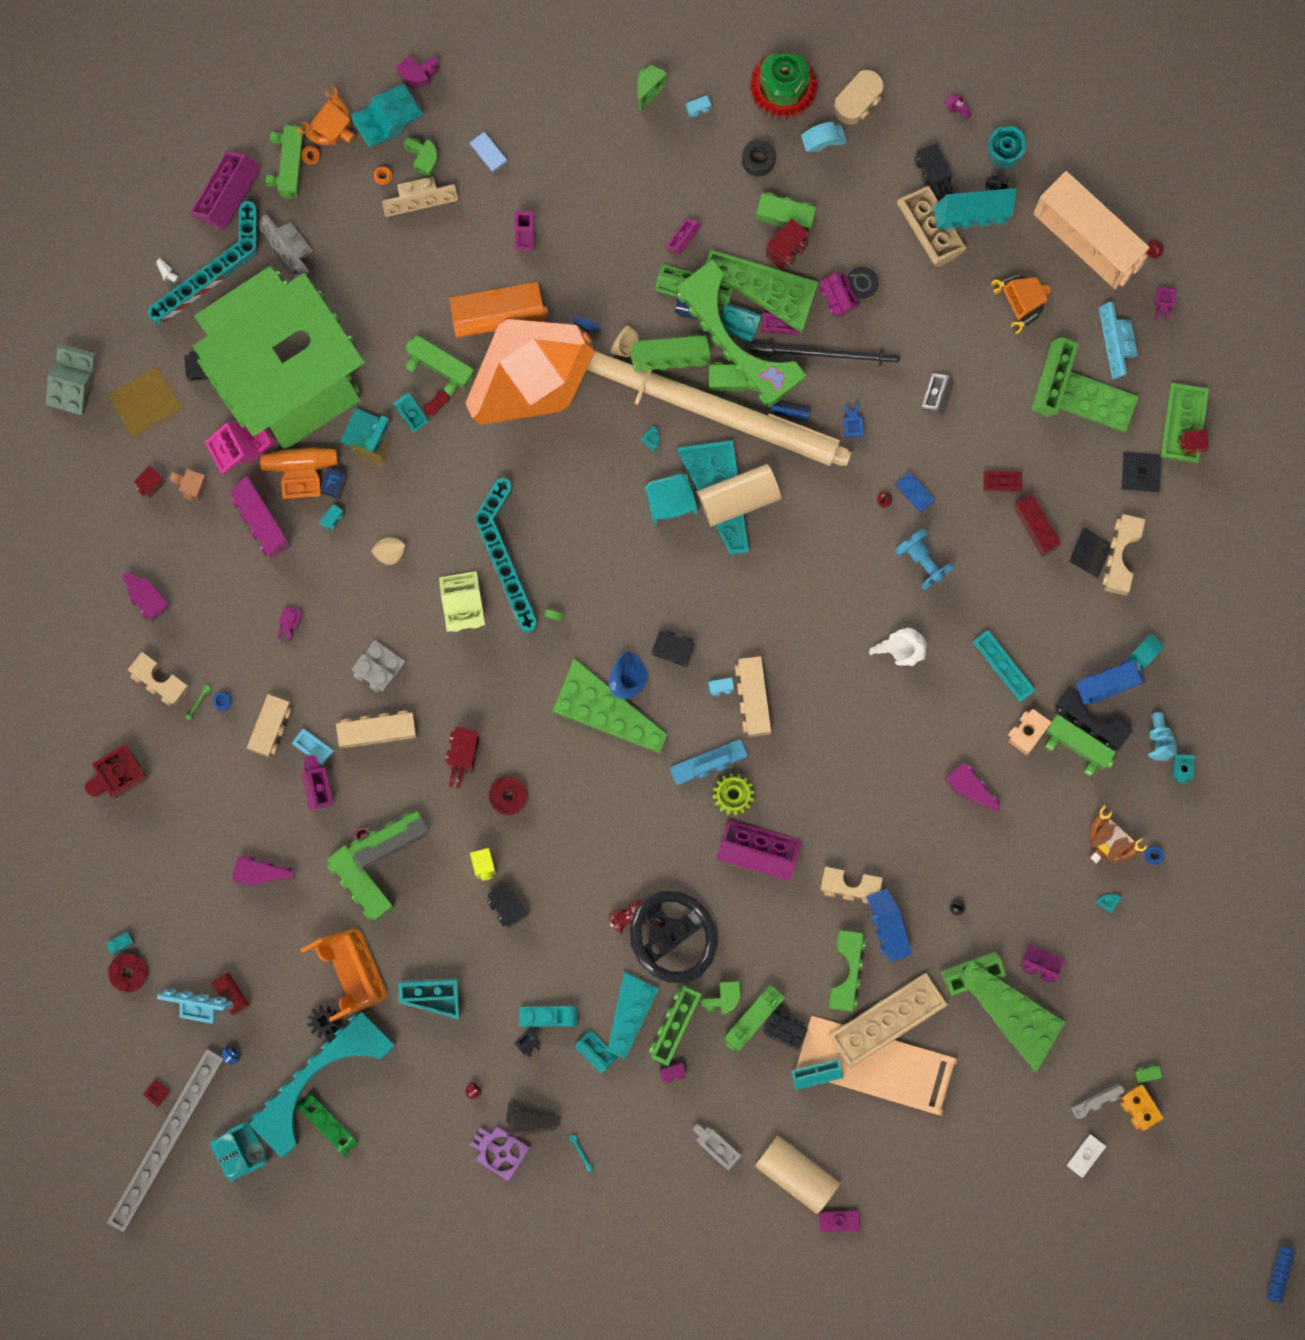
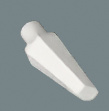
M159 257L156 264L164 281L169 279L176 283L179 276L172 273L173 269Z

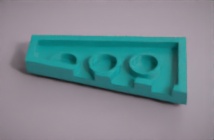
M625 972L622 978L607 1052L624 1060L659 990Z

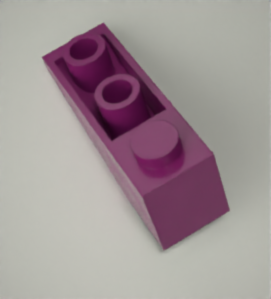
M963 763L944 779L957 795L993 812H997L1000 809L999 800L987 792V785L982 780L978 781L974 776L976 772L970 765L966 766Z
M244 855L243 858H237L231 879L235 882L256 886L293 879L296 874L291 872L292 868L281 865L279 869L273 867L274 863L262 860V863L254 861L255 858Z

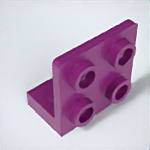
M1028 944L1019 966L1023 967L1024 972L1031 975L1037 973L1041 975L1042 980L1052 983L1060 980L1061 975L1059 973L1065 960Z

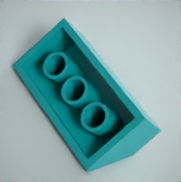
M1016 188L947 194L933 207L937 229L953 230L956 227L967 229L974 225L986 227L994 223L997 226L1006 224L1013 216Z

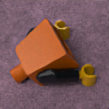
M1019 273L1006 277L1003 281L994 280L991 283V286H1000L998 289L993 290L996 294L1000 293L1002 287H1004L1003 290L1017 319L1022 320L1021 322L1012 323L1011 328L1014 325L1020 327L1014 334H1019L1023 326H1028L1039 318L1044 310V304L1048 301L1047 295L1051 294L1048 284L1041 286L1038 278H1030Z

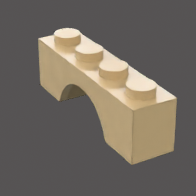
M1123 514L1120 519L1116 520L1114 530H1117L1116 537L1112 538L1110 548H1113L1112 556H1108L1106 564L1109 567L1108 574H1104L1102 582L1105 585L1104 591L1125 596L1130 592L1133 573L1125 567L1122 560V552L1126 545L1141 539L1145 519Z

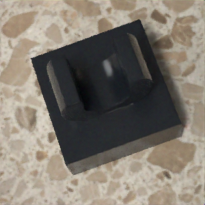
M529 1030L514 1042L518 1049L529 1057H532L530 1050L533 1047L538 1051L540 1050L538 1040Z

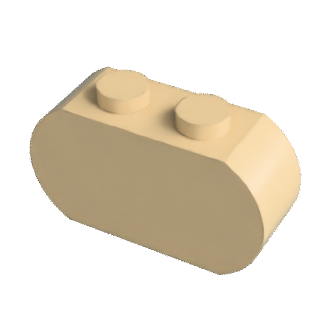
M870 70L860 71L836 97L834 105L836 117L845 124H856L861 119H866L870 114L869 110L873 105L876 107L882 100L883 81L881 77Z

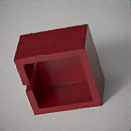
M791 218L767 244L765 256L781 270L785 267L789 268L795 261L794 257L798 253L802 254L808 247L806 244L809 241V232Z

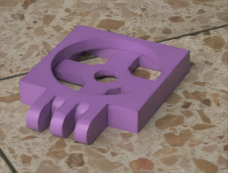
M498 1127L495 1128L492 1135L479 1128V1133L483 1134L484 1137L481 1138L475 1135L474 1138L480 1141L479 1145L473 1141L470 1143L471 1146L480 1151L476 1161L509 1181L530 1148ZM498 1137L508 1138L505 1144L500 1147L492 1143V1141ZM514 1143L519 1147L520 1157L518 1159L512 1156L510 1152ZM487 1149L495 1153L496 1158L491 1165L486 1160ZM501 1150L506 1151L507 1155L505 1158L499 1156ZM507 1161L513 1165V1168L508 1171L498 1170L502 1162Z

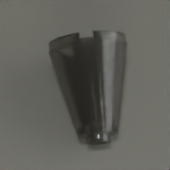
M510 1098L511 1101L508 1102L506 1122L510 1125V1128H506L507 1137L513 1138L550 1132L560 1127L561 1116L558 1115L557 1111L517 1098Z

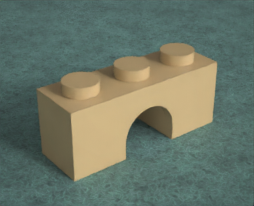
M141 652L128 669L131 673L130 677L137 683L141 681L147 685L145 689L153 695L156 692L162 696L160 700L168 706L171 703L177 706L190 688L174 675H171L166 682H156L154 675L160 666Z
M825 867L820 891L824 892V896L835 897V894L842 895L844 900L854 901V898L862 899V903L868 904L866 896L880 891L882 878L863 874L860 885L851 888L843 881L844 870Z

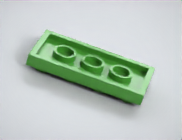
M1070 372L1059 409L1125 433L1138 396Z
M1176 383L1170 384L1160 458L1192 463L1199 462L1200 453L1183 455V449L1180 450L1178 440L1183 432L1204 429L1208 388Z

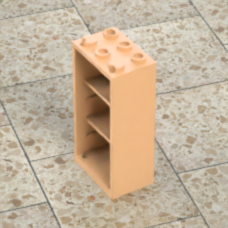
M1067 171L1039 198L1033 214L1115 290L1119 285L1123 287L1130 280L1132 272L1136 274L1142 268V264L1148 257L1147 251L1150 247Z

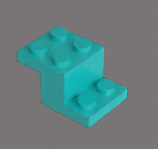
M403 84L373 96L368 108L352 114L351 120L368 147L372 148L399 137L405 126L421 119L423 113Z

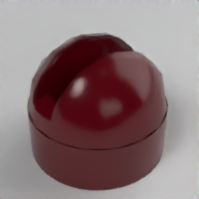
M882 492L878 495L877 504L880 507L887 508L891 505L892 496L888 492ZM885 495H887L888 498L886 499L885 503H882V499Z
M471 1082L466 1087L465 1094L468 1098L475 1099L482 1094V1091L474 1082Z

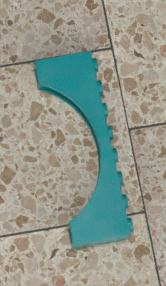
M356 1012L348 1020L350 1024L346 1028L342 1026L334 1034L336 1038L332 1042L328 1040L320 1048L322 1052L318 1056L314 1054L306 1062L308 1066L304 1070L300 1068L292 1076L294 1080L290 1084L285 1083L278 1090L280 1094L276 1098L271 1097L264 1104L266 1108L262 1112L257 1111L250 1118L252 1122L249 1125L281 1158H285L298 1145L294 1125L296 1106L303 1089L316 1073L334 1061L352 1056H369L382 1060L395 1047L392 1041L364 1013L358 1014Z

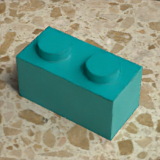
M333 504L319 523L330 532L335 529L338 520H342L344 512Z
M129 932L106 943L112 955L135 944Z

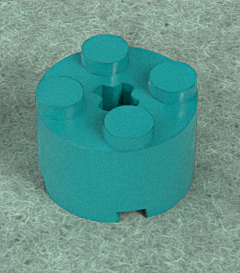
M1013 126L997 128L991 134L987 145L986 155L990 162L996 167L1005 170L1019 164L1026 150L1024 134Z

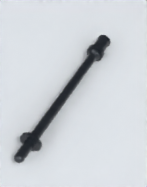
M770 341L768 343L751 342L750 354H766L768 357L778 353L878 361L879 366H882V361L896 363L900 361L899 355L883 354V349H880L879 354L775 346Z

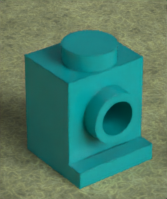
M1174 755L1172 757V780H1177L1179 784H1188L1189 781L1193 780L1195 756ZM1181 766H1186L1187 772H1183Z

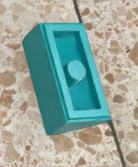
M592 1030L585 1034L574 1046L601 1074L618 1058V1056L607 1052L608 1046Z

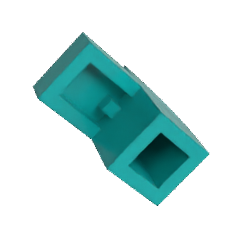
M1151 633L1126 660L1139 661L1143 671L1165 645Z

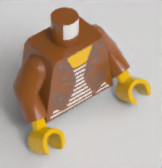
M1106 805L1102 806L1100 814L1097 815L1090 827L1089 838L1091 842L1089 845L1095 850L1088 857L1092 863L1098 865L1103 858L1109 863L1112 861L1120 863L1132 859L1140 851L1148 848L1149 844L1145 847L1140 845L1144 838H1140L1137 842L1133 840L1109 818L1113 810L1110 813H1105L1103 810Z

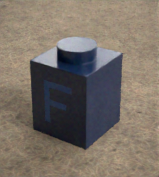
M333 468V470L327 469L320 488L321 493L340 500L347 480L346 475L343 474L344 471Z

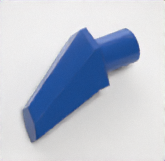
M573 316V324L591 334V331H600V323H591V320Z

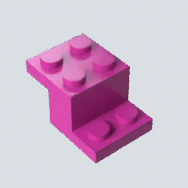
M238 421L227 422L205 441L221 474L228 473L237 464L254 461L276 443L268 427L253 437L247 427L242 428Z

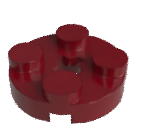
M500 778L490 787L489 801L492 808L499 814L512 816L519 813L525 807L527 791L524 784L517 778ZM511 791L513 799L505 801L503 793Z
M126 953L119 955L108 967L110 983L121 992L132 993L138 991L144 986L148 976L146 963L142 958L134 954ZM126 968H128L129 970H133V973H131V978L123 976V973H125Z

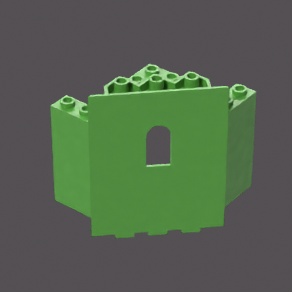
M269 266L194 315L207 337L192 347L200 357L197 360L200 367L242 428L247 427L253 437L269 427L285 450L360 401L357 395L359 390L354 383L350 384L349 382L352 380L349 373L365 362L354 348L356 343L350 335L346 336L339 323L341 321L335 312L332 314L324 303V300H326L320 290L316 291L306 274L303 273L287 283L278 270L274 272L271 266ZM297 331L307 332L311 338L309 346L282 364L272 347Z

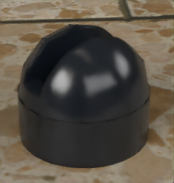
M961 900L951 902L949 906L950 912L956 916L963 914L965 911L964 902ZM956 904L962 907V911L953 907V905Z

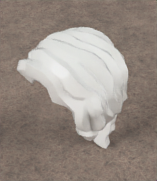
M911 628L900 629L890 634L889 640L871 647L869 654L889 652L897 660L895 664L914 666L918 661L925 659L927 644L924 637L916 630Z

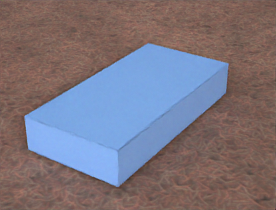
M485 132L470 142V146L492 173L507 163V159Z

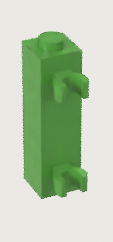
M284 125L283 134L271 132L270 136L272 144H282L279 177L266 175L265 183H267L268 187H278L279 195L286 199L298 197L302 165L301 152L304 147L305 134L297 132L298 128L304 131V128L301 126Z
M418 335L414 339L411 338L406 345L407 355L412 357L406 365L407 370L413 373L420 362L450 381L444 389L445 393L450 396L453 395L457 386L465 390L475 375L474 369Z
M1058 714L1045 731L1051 738L1044 748L1051 752L1057 742H1060L1090 762L1083 772L1089 777L1092 776L1097 767L1101 770H1104L1106 767L1110 769L1116 760L1113 757L1116 753L1115 751Z
M769 985L725 1036V1045L730 1050L734 1051L736 1049L739 1052L785 997Z

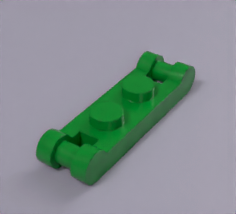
M309 1093L306 1096L307 1099L296 1106L297 1109L346 1157L349 1154L348 1151L359 1144L358 1141ZM313 1104L316 1109L310 1113L308 1108ZM345 1137L348 1141L342 1146L339 1141Z

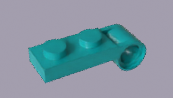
M577 1006L519 1008V1027L578 1026Z

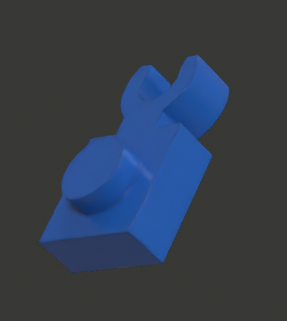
M855 404L854 412H850L848 405H845L844 412L848 416V418H843L845 438L864 437L862 417H857L859 412L858 404Z

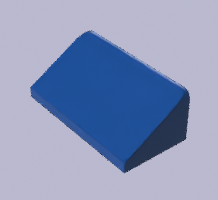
M779 400L772 406L771 413L807 421L811 408Z

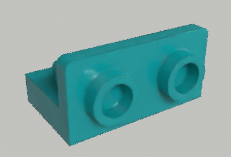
M726 303L720 320L728 335L733 334L743 341H752L762 315Z

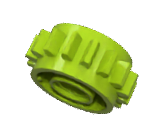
M730 774L729 778L723 776V782H716L719 787L713 788V791L717 793L712 796V799H717L714 805H720V812L723 810L727 811V816H729L730 812H733L734 816H737L739 811L744 814V808L750 809L748 802L754 801L750 797L754 795V791H750L752 784L747 785V778L740 779V774L737 777H733V774ZM735 790L738 792L739 797L732 800L728 797V792Z

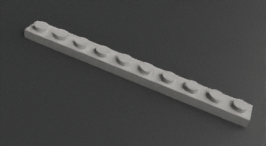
M206 1049L107 1221L108 1224L122 1232L127 1230L224 1061L222 1057Z

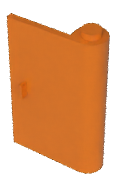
M538 282L449 297L456 338L496 331L498 325L507 319L546 322L545 318H549L547 306L543 307Z

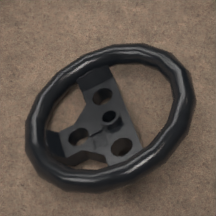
M662 890L646 897L635 909L629 927L631 947L638 962L653 977L667 983H687L702 976L713 963L718 946L716 927L708 910L696 898L681 891ZM676 902L688 907L691 912L680 919L670 918L663 912L661 903ZM656 918H658V919L661 920V922H662V927H661V928H659V927L656 926V924H655V919H656ZM644 919L650 929L649 940L645 945L642 943L641 930ZM680 924L686 926V933H683L680 930ZM703 927L706 945L702 958L694 967L685 971H669L655 963ZM652 945H656L659 949V954L653 952Z

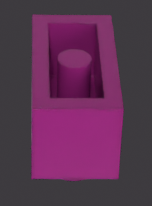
M683 1063L659 1070L662 1081L666 1082V1084L673 1082L672 1079L675 1078L678 1080L685 1078L684 1075H686Z

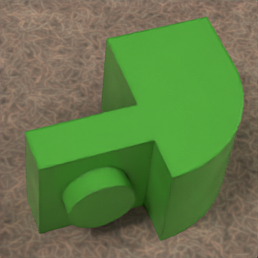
M407 137L403 143L405 150L417 155L413 163L414 171L426 177H432L438 165L435 146L428 139L422 145L423 143L418 139Z
M739 982L719 983L720 998L701 999V1008H705L706 1012L717 1011V1007H721V1015L734 1010L740 999Z

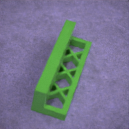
M663 264L658 274L655 291L677 297V286L686 280L685 277H690L694 272ZM722 282L720 288L729 291L719 289L717 298L719 310H724L725 304L730 302L734 288Z

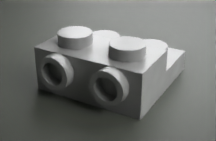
M374 640L351 670L354 673L353 677L360 682L365 680L370 684L368 687L374 692L378 693L381 691L384 694L406 664V661Z

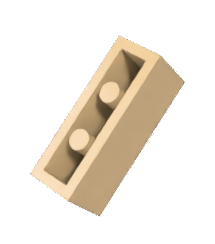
M269 694L267 695L247 746L249 751L271 758L272 754H276L279 746L277 744L278 738L283 736L286 728L284 726L285 720L290 718L293 710L290 702Z

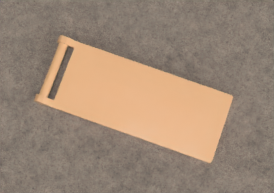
M815 1016L811 1017L796 1069L839 1059L844 1078L830 1081V1083L942 1116L946 1092L954 1065L957 1064L958 1059L894 1040L849 1069L828 1035L844 1025ZM941 1061L947 1063L935 1106L931 1107L929 1102Z

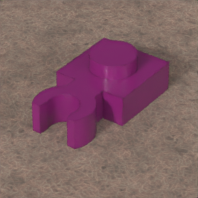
M1157 287L1154 306L1159 307L1155 314L1156 320L1159 319V314L1161 313L1165 314V321L1169 320L1170 311L1168 309L1174 308L1177 289Z
M284 606L278 622L279 625L283 626L277 632L278 639L281 638L283 633H287L286 641H291V630L297 631L303 615L302 611Z

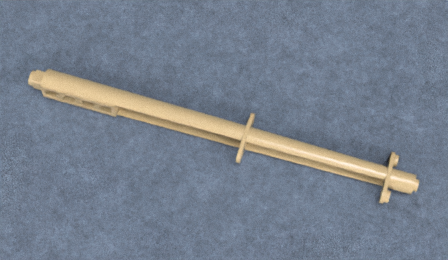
M596 351L587 368L588 371L638 390L639 392L635 400L636 405L640 404L644 393L828 466H831L832 463L847 466L852 454L849 449L839 446L840 440L772 414L767 416L653 373L654 369L634 371L633 365Z

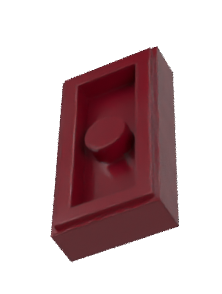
M984 471L983 491L1021 492L1022 472Z

